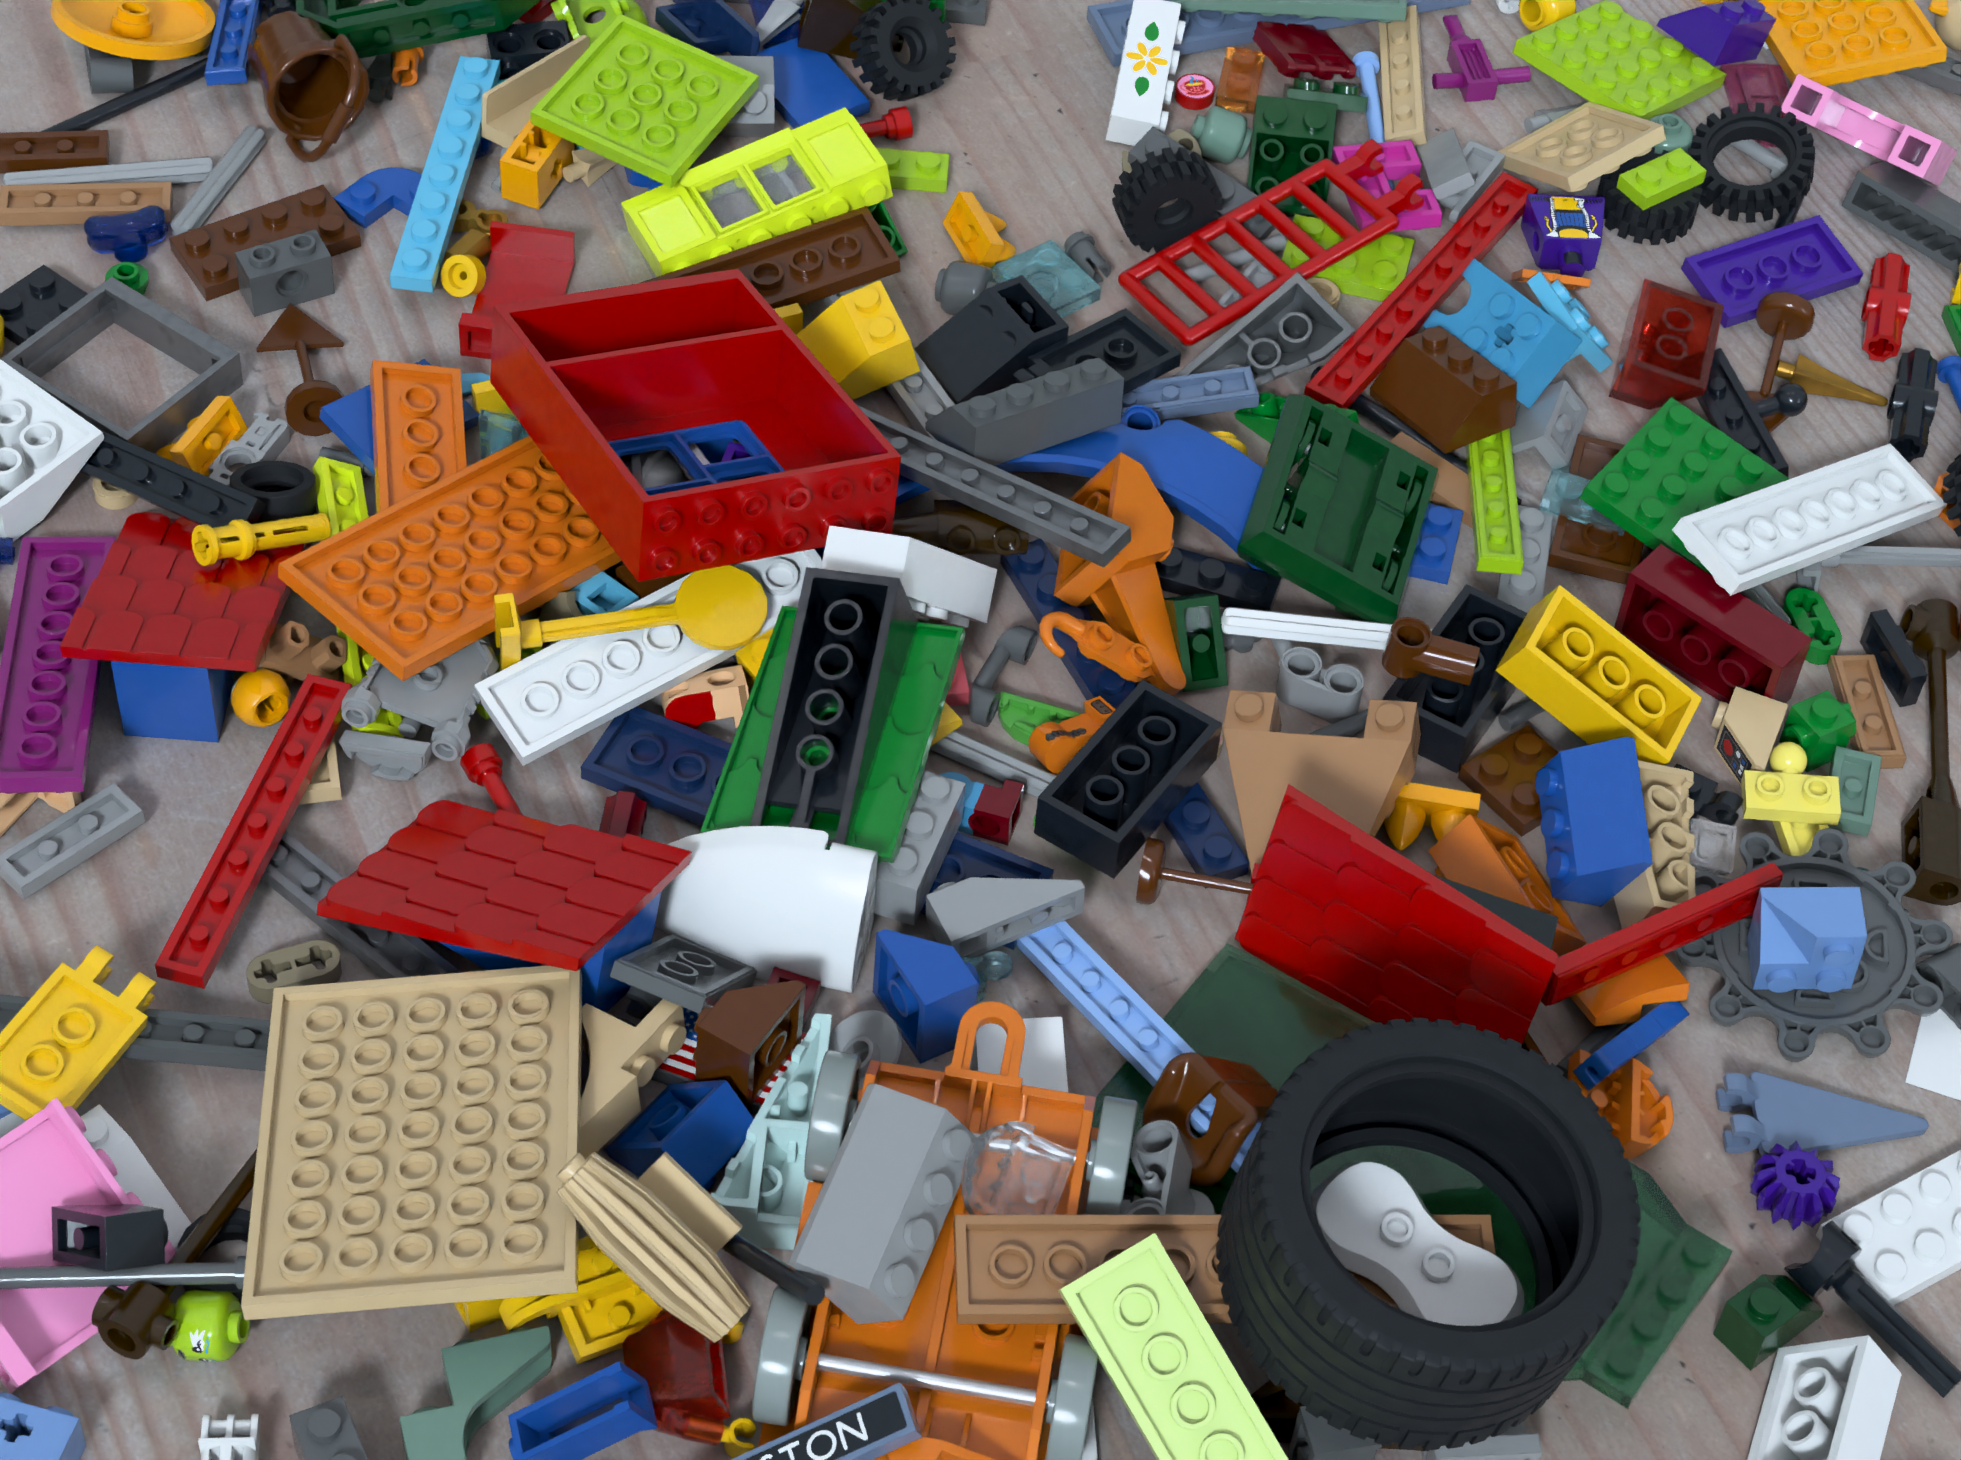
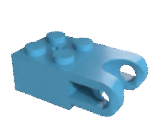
M1473 258L1462 272V276L1465 277L1471 286L1470 298L1466 306L1459 312L1450 315L1435 309L1422 326L1428 329L1440 325L1516 381V400L1530 409L1583 340Z

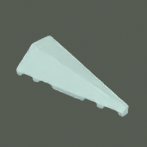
M814 1014L808 1033L802 1043L797 1044L792 1052L791 1062L782 1077L779 1076L748 1128L746 1140L735 1159L731 1158L725 1169V1176L716 1192H711L710 1194L743 1225L737 1234L761 1248L794 1250L808 1181L813 1182L807 1180L804 1175L805 1152L819 1071L823 1057L829 1050L831 1014Z

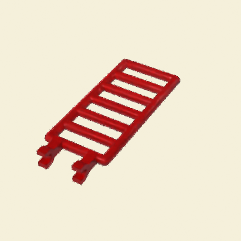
M1371 139L1361 145L1355 155L1336 165L1330 159H1322L1128 268L1119 275L1118 282L1123 289L1183 345L1192 346L1248 314L1297 272L1305 280H1308L1395 230L1399 225V219L1396 216L1398 213L1405 209L1413 211L1424 205L1423 198L1415 193V191L1423 187V181L1412 172L1401 179L1395 189L1376 199L1356 182V180L1365 175L1373 177L1383 172V165L1375 159L1376 156L1382 154V146ZM1324 177L1328 178L1376 221L1358 231L1308 186ZM1293 195L1343 240L1325 250L1275 205ZM1260 214L1310 259L1291 269L1248 231L1242 223ZM1227 233L1273 274L1276 279L1257 288L1210 246L1208 242ZM1191 252L1195 253L1240 294L1242 298L1223 308L1186 274L1175 261ZM1160 271L1208 317L1189 327L1140 281Z

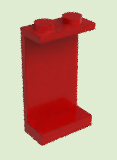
M491 221V254L485 270L486 282L483 289L477 295L472 314L462 313L459 321L461 356L491 359L493 305L567 294L576 264L575 232Z

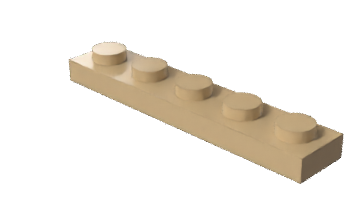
M1413 5L1407 7L1405 21L1379 22L1385 142L1411 140L1413 146L1427 143L1420 20L1417 7Z

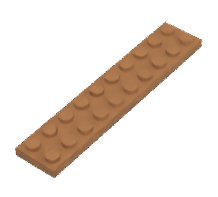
M955 1215L953 1233L957 1324H1077L1058 1290L1154 1233L1208 1323H1232L1228 1315L1229 1305L1224 1304L1221 1293L1223 1282L1219 1281L1217 1265L1220 1261L1216 1258V1244L1219 1240L1217 1231L1222 1215ZM1431 1215L1444 1229L1455 1237L1495 1254L1491 1215ZM1347 1270L1371 1293L1399 1309L1395 1301L1380 1286L1364 1276Z

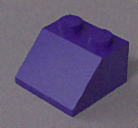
M1757 0L1723 1V3L1704 5L1662 18L1657 26L1711 65L1718 66L1756 59L1776 18L1765 12V6Z

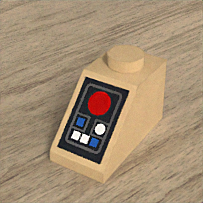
M1736 686L1729 703L1720 701L1711 727L1720 729L1714 748L1741 787L1744 770L1765 771L1789 704Z

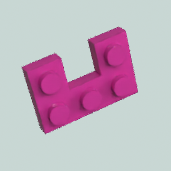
M1411 140L1378 143L1382 146V154L1376 156L1375 159L1383 165V172L1373 177L1365 175L1356 180V182L1377 199L1391 191L1387 180L1398 181L1412 172L1417 177H1420L1421 162ZM1363 144L1333 147L1332 161L1336 165L1355 155L1356 151ZM1432 189L1415 191V193L1423 198L1424 205L1413 211L1405 209L1398 213L1396 216L1399 219V225L1393 231L1441 227L1442 211ZM1346 195L1359 230L1376 221Z

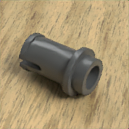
M1076 232L1069 236L1064 243L1065 256L1071 262H1076L1091 284H1098L1103 279L1096 272L1095 267L1100 269L1106 278L1111 273L1112 267L1095 248V240L1091 235L1084 232Z

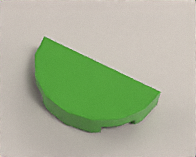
M1003 691L1000 694L998 716L1003 729L1014 740L1027 746L1029 745V738L1032 732L1039 725L1046 722L1059 724L1061 721L1082 714Z

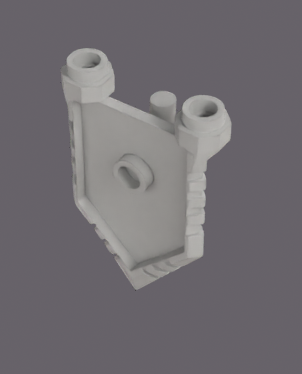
M486 636L403 682L374 658L372 661L373 666H370L366 672L367 677H364L359 684L349 689L342 700V717L345 722L353 727L362 728L369 723L375 722L380 713V708L404 716L398 729L405 737H414L422 723L434 727L435 729L432 732L430 741L432 752L441 760L453 761L457 757L463 756L469 746L471 737L468 727L471 719L469 715L474 714L477 708L476 704H479L481 701L474 688V684L494 675L499 668V663Z

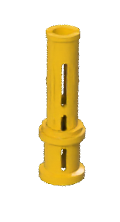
M323 512L309 516L278 519L250 524L243 519L232 520L227 526L213 528L208 524L197 525L192 532V550L196 560L202 566L214 565L218 559L234 557L236 560H248L254 555L255 551L317 541L321 542L330 537L331 526L328 517ZM295 531V532H291V533H284V534L274 535V534H277V533Z

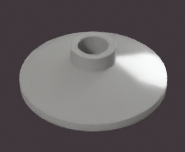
M865 1010L855 1013L844 1019L831 1031L829 1050L858 1054L860 1056V1089L863 1088L865 1073L871 1060L893 1064L898 1062L902 1047L901 1031L895 1020L882 1011Z

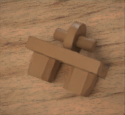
M291 620L285 625L277 623L259 663V667L276 672L286 680L287 685L293 683L295 679L304 681L307 674L339 681L340 666L346 661L347 642L344 638L332 634L324 639L310 635L305 625Z

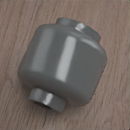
M960 260L953 261L947 269L942 268L939 271L935 284V300L941 302V307L945 313L955 315L987 288L999 283L993 282L992 271L986 265Z

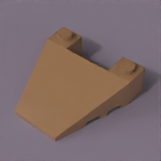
M1230 690L1223 723V733L1251 874L1253 873L1254 864H1261L1288 784L1375 838L1384 819L1388 820L1395 808V800L1403 786L1408 785L1415 774L1421 736L1417 702L1370 699L1364 737L1355 738L1281 732L1282 724L1276 693Z

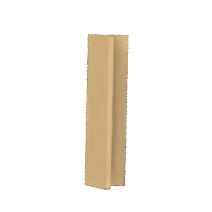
M586 35L576 38L484 92L482 96L481 136L508 149L530 120V111L589 48L590 38Z

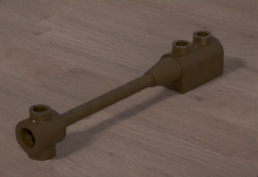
M934 500L933 512L897 518L893 521L892 535L911 537L957 555H1026L1028 551L1029 533L956 500Z
M1936 598L1922 601L1918 605H1909L1900 622V627L1904 631L1906 640L1913 642L1914 652L1920 658L1928 661L1931 779L1928 783L1926 797L1921 796L1901 822L1902 862L1911 866L1916 874L1915 885L1904 896L1934 905L1948 906L1961 902V808L1953 781L1950 778L1946 660L1952 658L1958 651H1961V632L1957 607L1948 600Z
M257 1149L168 1263H195L253 1188ZM136 1281L129 1285L126 1290L111 1285L103 1291L96 1302L92 1313V1324L98 1327L102 1340L113 1351L126 1358L141 1359L151 1346L166 1350L175 1339L179 1328V1321L173 1318L175 1316V1307L169 1299L177 1285L155 1286L146 1282Z

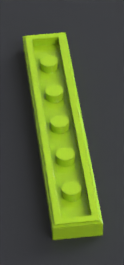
M1510 428L1466 445L1465 448L1476 570L1521 575L1524 559Z

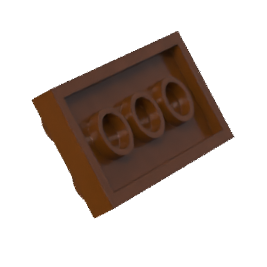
M324 185L169 238L172 253L206 301L239 290L235 252L315 229L331 257L361 247L360 233Z
M1578 434L1547 566L1627 585L1630 572L1640 564L1644 543L1580 499L1586 485L1625 445Z

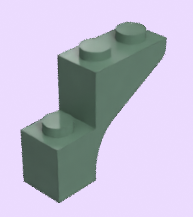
M549 1326L538 1328L520 1327L508 1332L506 1335L483 1340L465 1339L454 1346L442 1348L443 1372L450 1406L441 1408L427 1406L414 1411L410 1415L399 1417L406 1460H466L469 1445L479 1429L550 1373L552 1369V1353Z

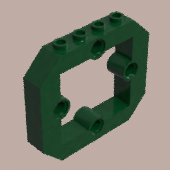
M296 0V12L300 17L310 19V16L315 19L332 39H336L340 34L345 35L355 48L358 58L362 59L502 31L513 24L540 0H384L359 5L362 0Z

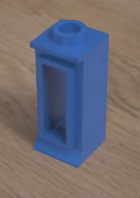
M618 1361L508 1415L512 1438L509 1440V1450L514 1460H582L640 1431L658 1428L648 1380Z

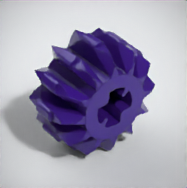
M1797 1140L1789 1146L1788 1150L1776 1143L1770 1149L1768 1155L1763 1154L1757 1160L1754 1167L1755 1174L1750 1183V1193L1758 1197L1756 1200L1757 1210H1770L1772 1212V1224L1782 1218L1788 1220L1793 1231L1801 1225L1802 1221L1813 1228L1820 1222L1822 1216L1827 1217L1828 1213L1832 1212L1837 1201L1835 1198L1840 1188V1178L1832 1174L1834 1170L1833 1160L1818 1159L1817 1147L1809 1152L1802 1151Z

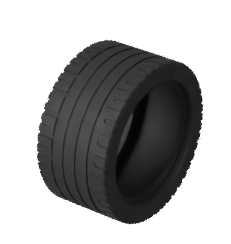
M1412 1018L1410 1022H1405V1019L1388 1020L1387 1024L1384 1025L1382 1022L1366 1025L1364 1030L1357 1028L1344 1033L1342 1039L1336 1037L1327 1042L1322 1050H1315L1306 1058L1304 1063H1300L1279 1089L1224 1201L1221 1211L1222 1217L1217 1231L1219 1240L1216 1244V1258L1220 1260L1217 1265L1219 1281L1223 1282L1221 1293L1224 1304L1229 1305L1228 1315L1233 1326L1238 1327V1336L1244 1347L1250 1348L1253 1352L1251 1357L1259 1368L1264 1367L1268 1372L1267 1377L1277 1387L1281 1385L1286 1390L1285 1395L1296 1404L1300 1402L1305 1405V1411L1316 1418L1321 1416L1327 1419L1328 1425L1340 1431L1342 1428L1350 1431V1435L1363 1440L1369 1437L1374 1439V1443L1386 1446L1394 1443L1398 1444L1399 1448L1415 1449L1416 1446H1422L1423 1450H1439L1441 1446L1445 1445L1446 1448L1451 1449L1463 1447L1466 1442L1475 1444L1485 1441L1489 1435L1496 1437L1506 1432L1510 1426L1515 1427L1522 1423L1529 1414H1534L1556 1391L1618 1306L1632 1278V1269L1636 1265L1639 1253L1636 1247L1640 1243L1641 1228L1637 1225L1641 1220L1640 1205L1636 1203L1639 1197L1636 1182L1631 1181L1633 1172L1627 1158L1624 1159L1622 1155L1624 1149L1619 1138L1613 1137L1611 1133L1613 1128L1605 1116L1601 1117L1599 1115V1108L1590 1097L1585 1098L1581 1093L1583 1089L1572 1079L1568 1081L1563 1076L1564 1072L1553 1063L1549 1065L1542 1060L1544 1057L1532 1049L1528 1052L1521 1048V1043L1510 1038L1507 1040L1499 1038V1033L1484 1029V1031L1476 1030V1026L1462 1022L1459 1025H1454L1451 1020L1436 1019L1435 1022H1429L1428 1018ZM1368 1146H1401L1418 1149L1443 1157L1464 1168L1486 1184L1501 1199L1520 1226L1527 1241L1534 1265L1536 1282L1534 1308L1522 1315L1499 1323L1480 1326H1459L1425 1320L1386 1303L1360 1284L1346 1270L1327 1243L1313 1208L1310 1190V1170L1324 1160L1339 1153Z

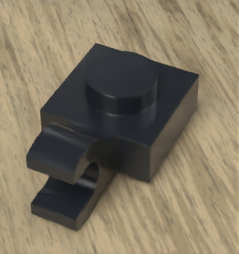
M1679 764L1674 766V768L1692 771ZM1694 772V784L1689 788V798L1694 800V815L1689 819V822L1695 824L1700 816L1711 820L1718 827L1731 830L1739 819V815L1736 812L1744 799L1731 791L1716 793L1719 783Z

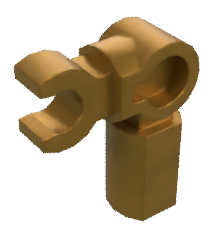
M462 199L459 214L456 216L452 231L467 233L445 252L444 262L453 255H473L480 261L486 258L491 253V221L508 223L506 214L498 210L487 211L482 208L476 210L472 202Z

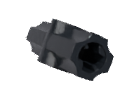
M1915 348L1908 353H1902L1897 366L1896 383L1894 384L1887 410V419L1891 420L1888 444L1891 443L1907 462L1924 457L1928 446L1929 427L1932 424L1939 397V391L1934 390L1938 361L1931 356L1930 351Z

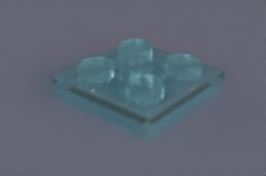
M1052 240L989 268L993 274V282L999 284L1023 275L1061 318L1100 300L1101 287Z

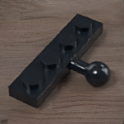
M1721 348L1681 361L1682 374L1710 424L1789 477V466L1761 418L1776 413L1786 417H1794L1801 414L1808 402V396L1804 388L1795 383H1786L1775 391L1773 397L1752 403Z

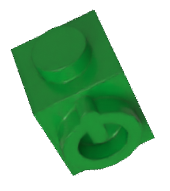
M1826 690L1791 706L1779 742H1793L1804 749L1807 755L1806 772L1831 762L1836 746L1846 748L1849 739L1856 734V720L1851 711L1850 704L1837 701Z

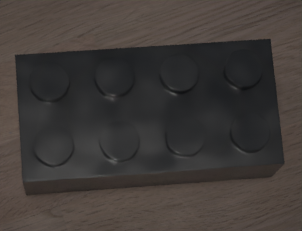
M1466 584L1434 627L1432 634L1480 648L1470 685L1420 672L1413 678H1397L1383 697V700L1417 702L1421 732L1418 755L1454 773L1459 772L1461 765L1466 762L1517 689L1516 686L1495 670L1526 617V612Z
M1142 680L1039 795L1034 834L1115 879L1145 844L1147 838L1151 837L1215 762L1222 723Z

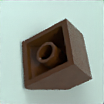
M799 980L728 990L714 1006L707 1005L698 1016L694 1026V1031L697 1033V1047L693 1054V1060L696 1062L695 1082L727 1080L748 1110L792 1055L797 1044L801 1043L806 984Z

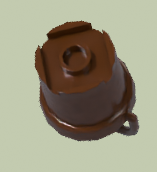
M286 11L272 15L260 23L255 30L258 37L253 47L249 42L247 49L248 59L263 88L266 110L278 129L287 134L285 139L287 145L302 162H316L327 153L332 144L338 142L343 130L351 126L364 110L370 91L368 72L359 60L355 48L345 35L340 34L336 39H332L312 17L309 16L310 19L300 17L297 12ZM297 140L322 141L312 152H306Z

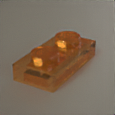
M1227 46L1215 106L1235 112L1254 113L1265 55L1262 52Z

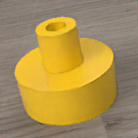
M453 255L442 266L441 282L444 289L452 296L472 297L483 289L486 282V271L482 262L473 255Z

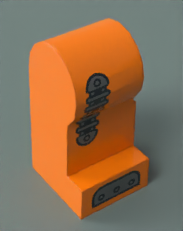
M1101 696L1084 701L1085 713L1061 721L1059 724L1055 722L1043 723L1032 732L1029 738V750L1052 773L1059 774L1116 710Z

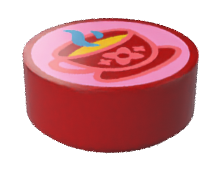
M1186 74L1177 80L1174 98L1180 106L1186 109L1202 110L1212 104L1215 85L1211 79L1204 75Z

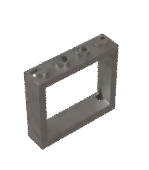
M113 277L102 283L1 358L6 364L99 430L154 454L187 429L188 422L201 415L216 396H229L243 385L240 353ZM113 323L199 374L197 378L128 431L41 378Z

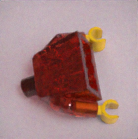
M661 1309L640 1331L626 1337L622 1343L624 1364L648 1380L658 1427L652 1430L712 1446H717L720 1441L724 1442V1449L731 1458L738 1457L755 1449L753 1444L740 1442L735 1437L738 1435L748 1438L754 1437L756 1426L752 1420L738 1418L730 1426L724 1425L723 1419L730 1418L722 1343L732 1344L740 1340L744 1329L743 1322L739 1321L719 1341L713 1343L665 1309Z

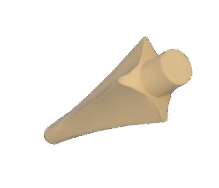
M586 148L571 151L573 163L564 167L562 173L567 182L571 183L581 178L587 187H590L618 163Z

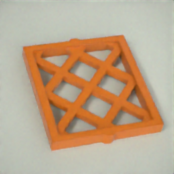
M1521 269L1512 272L1511 281L1527 283L1539 271ZM1541 272L1551 283L1558 279L1569 290L1579 291L1589 288L1591 284V279Z

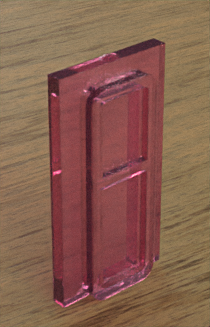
M1746 63L1720 65L1719 70L1727 74L1723 85L1733 114L1738 113L1739 103H1747L1748 112H1755L1756 102L1765 103L1764 113L1768 114L1773 105L1782 106L1789 88L1780 65ZM1781 111V119H1782L1786 114ZM1754 140L1764 147H1776L1774 144L1766 141Z

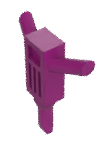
M1446 15L1443 17V23L1451 39L1447 62L1452 73H1434L1432 76L1434 89L1459 88L1464 102L1495 100L1498 85L1530 81L1531 72L1529 66L1493 70L1481 40L1471 39L1465 34L1457 15Z

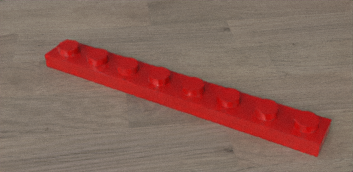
M307 674L155 964L157 977L205 989L343 719L341 714L342 700L347 691L353 687L352 684Z

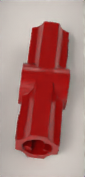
M1888 253L1882 258H1876L1871 270L1870 285L1865 296L1861 314V321L1865 322L1862 350L1867 352L1871 360L1884 362L1888 358L1897 357L1902 344V330L1906 323L1912 296L1911 293L1907 292L1910 265L1905 263L1902 255Z

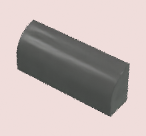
M1886 160L1859 170L1841 206L1959 275V265L1961 262V204Z

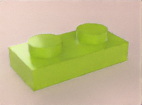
M876 148L887 163L892 189L946 193L950 154Z
M1677 148L1620 174L1616 187L1639 208L1645 210L1702 184L1707 170L1684 150Z

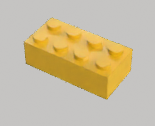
M1561 585L1530 608L1495 670L1589 745L1623 737L1634 738L1637 760L1659 765H1666L1670 762L1702 700L1698 694Z

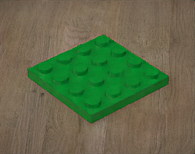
M1671 397L1586 485L1580 499L1652 550H1655L1662 544L1712 576L1696 556L1692 555L1685 548L1684 543L1672 531L1682 517L1778 484L1790 478Z

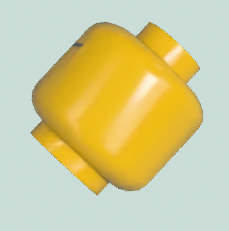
M1575 0L1519 1L1520 18L1528 30L1532 32L1575 14L1576 11Z

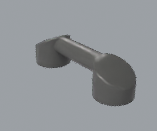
M1022 625L1015 626L1004 632L997 640L994 649L973 683L970 684L969 716L971 722L984 727H988L991 724L1000 701V693L991 690V687L1008 659L1022 665L1027 664L1036 645L1037 631Z

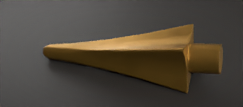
M1800 353L1795 364L1782 360L1778 361L1775 376L1789 380V383L1800 385L1807 394L1843 398L1882 407L1888 404L1886 397L1842 378Z

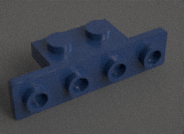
M672 0L675 4L656 7L655 22L670 36L712 55L729 52L732 56H757V52L760 49L759 33L723 0Z

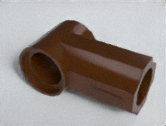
M1403 617L1394 621L1391 626L1382 655V665L1388 673L1397 678H1413L1421 672L1469 686L1480 648L1433 635L1429 626L1422 620L1413 617Z

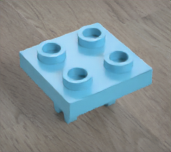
M1539 271L1527 281L1542 304L1539 308L1583 340L1567 362L1581 354L1600 373L1614 363L1605 351V348L1610 343L1596 325H1591L1588 320L1591 316L1583 304L1576 297L1573 299L1569 291L1558 279L1551 283Z

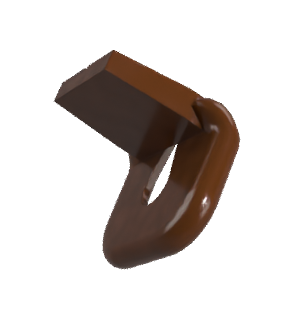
M1194 1052L1183 1053L1171 1059L1165 1066L1145 1103L1142 1123L1143 1126L1158 1120L1174 1123L1192 1160L1190 1184L1201 1188L1210 1187L1220 1182L1226 1175L1247 1136L1258 1122H1263L1278 1091L1271 1087V1084L1252 1065L1217 1057L1203 1056ZM1211 1093L1217 1101L1206 1134L1201 1138H1197L1191 1132L1189 1125L1190 1117L1196 1107Z

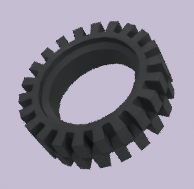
M1756 102L1755 112H1748L1747 103H1739L1737 114H1733L1730 106L1721 109V120L1712 113L1707 117V125L1700 123L1696 128V136L1693 135L1691 148H1688V155L1707 170L1701 186L1703 190L1700 204L1705 209L1713 204V214L1721 217L1725 209H1728V220L1736 222L1739 213H1746V223H1755V213L1761 212L1763 220L1768 221L1773 219L1774 208L1780 216L1789 212V203L1796 208L1801 203L1802 195L1807 196L1810 191L1815 163L1813 136L1811 133L1807 134V126L1803 121L1796 124V115L1789 111L1781 119V107L1773 105L1768 114L1764 113L1765 103ZM1754 139L1769 142L1781 149L1787 157L1788 166L1778 178L1762 185L1747 186L1733 183L1720 175L1714 166L1716 155L1724 147L1740 140Z

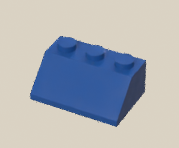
M1623 737L1560 751L1536 773L1535 788L1540 800L1542 815L1541 832L1545 838L1547 853L1546 872L1550 878L1552 898L1602 907L1653 864L1635 739Z

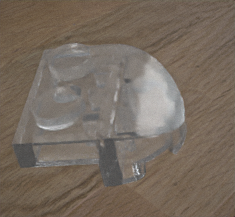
M1009 1121L1004 1125L984 1131L973 1141L968 1149L962 1169L961 1191L968 1214L1055 1215L1076 1153L1033 1134L1035 1125L1025 1122Z

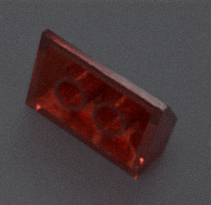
M1644 279L1628 313L1609 397L1651 410L1662 407L1671 397L1680 402L1704 395L1707 389L1724 305Z

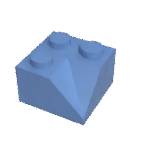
M1860 887L1760 888L1747 936L1753 990L1769 989L1772 992L1783 993L1793 989H1819L1823 992L1851 989L1867 940Z

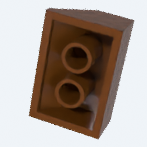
M1440 325L1405 338L1370 387L1371 397L1445 454L1515 426L1517 382Z

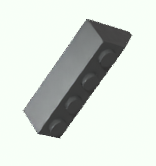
M1099 357L1087 359L1080 364L1059 371H1051L1044 376L1022 383H1015L1007 388L983 396H975L968 401L950 406L925 422V430L937 441L995 466L1121 423L1124 377Z

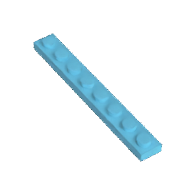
M460 56L391 269V288L429 293L434 291L481 139L482 96L484 92L497 85L501 74L500 60Z

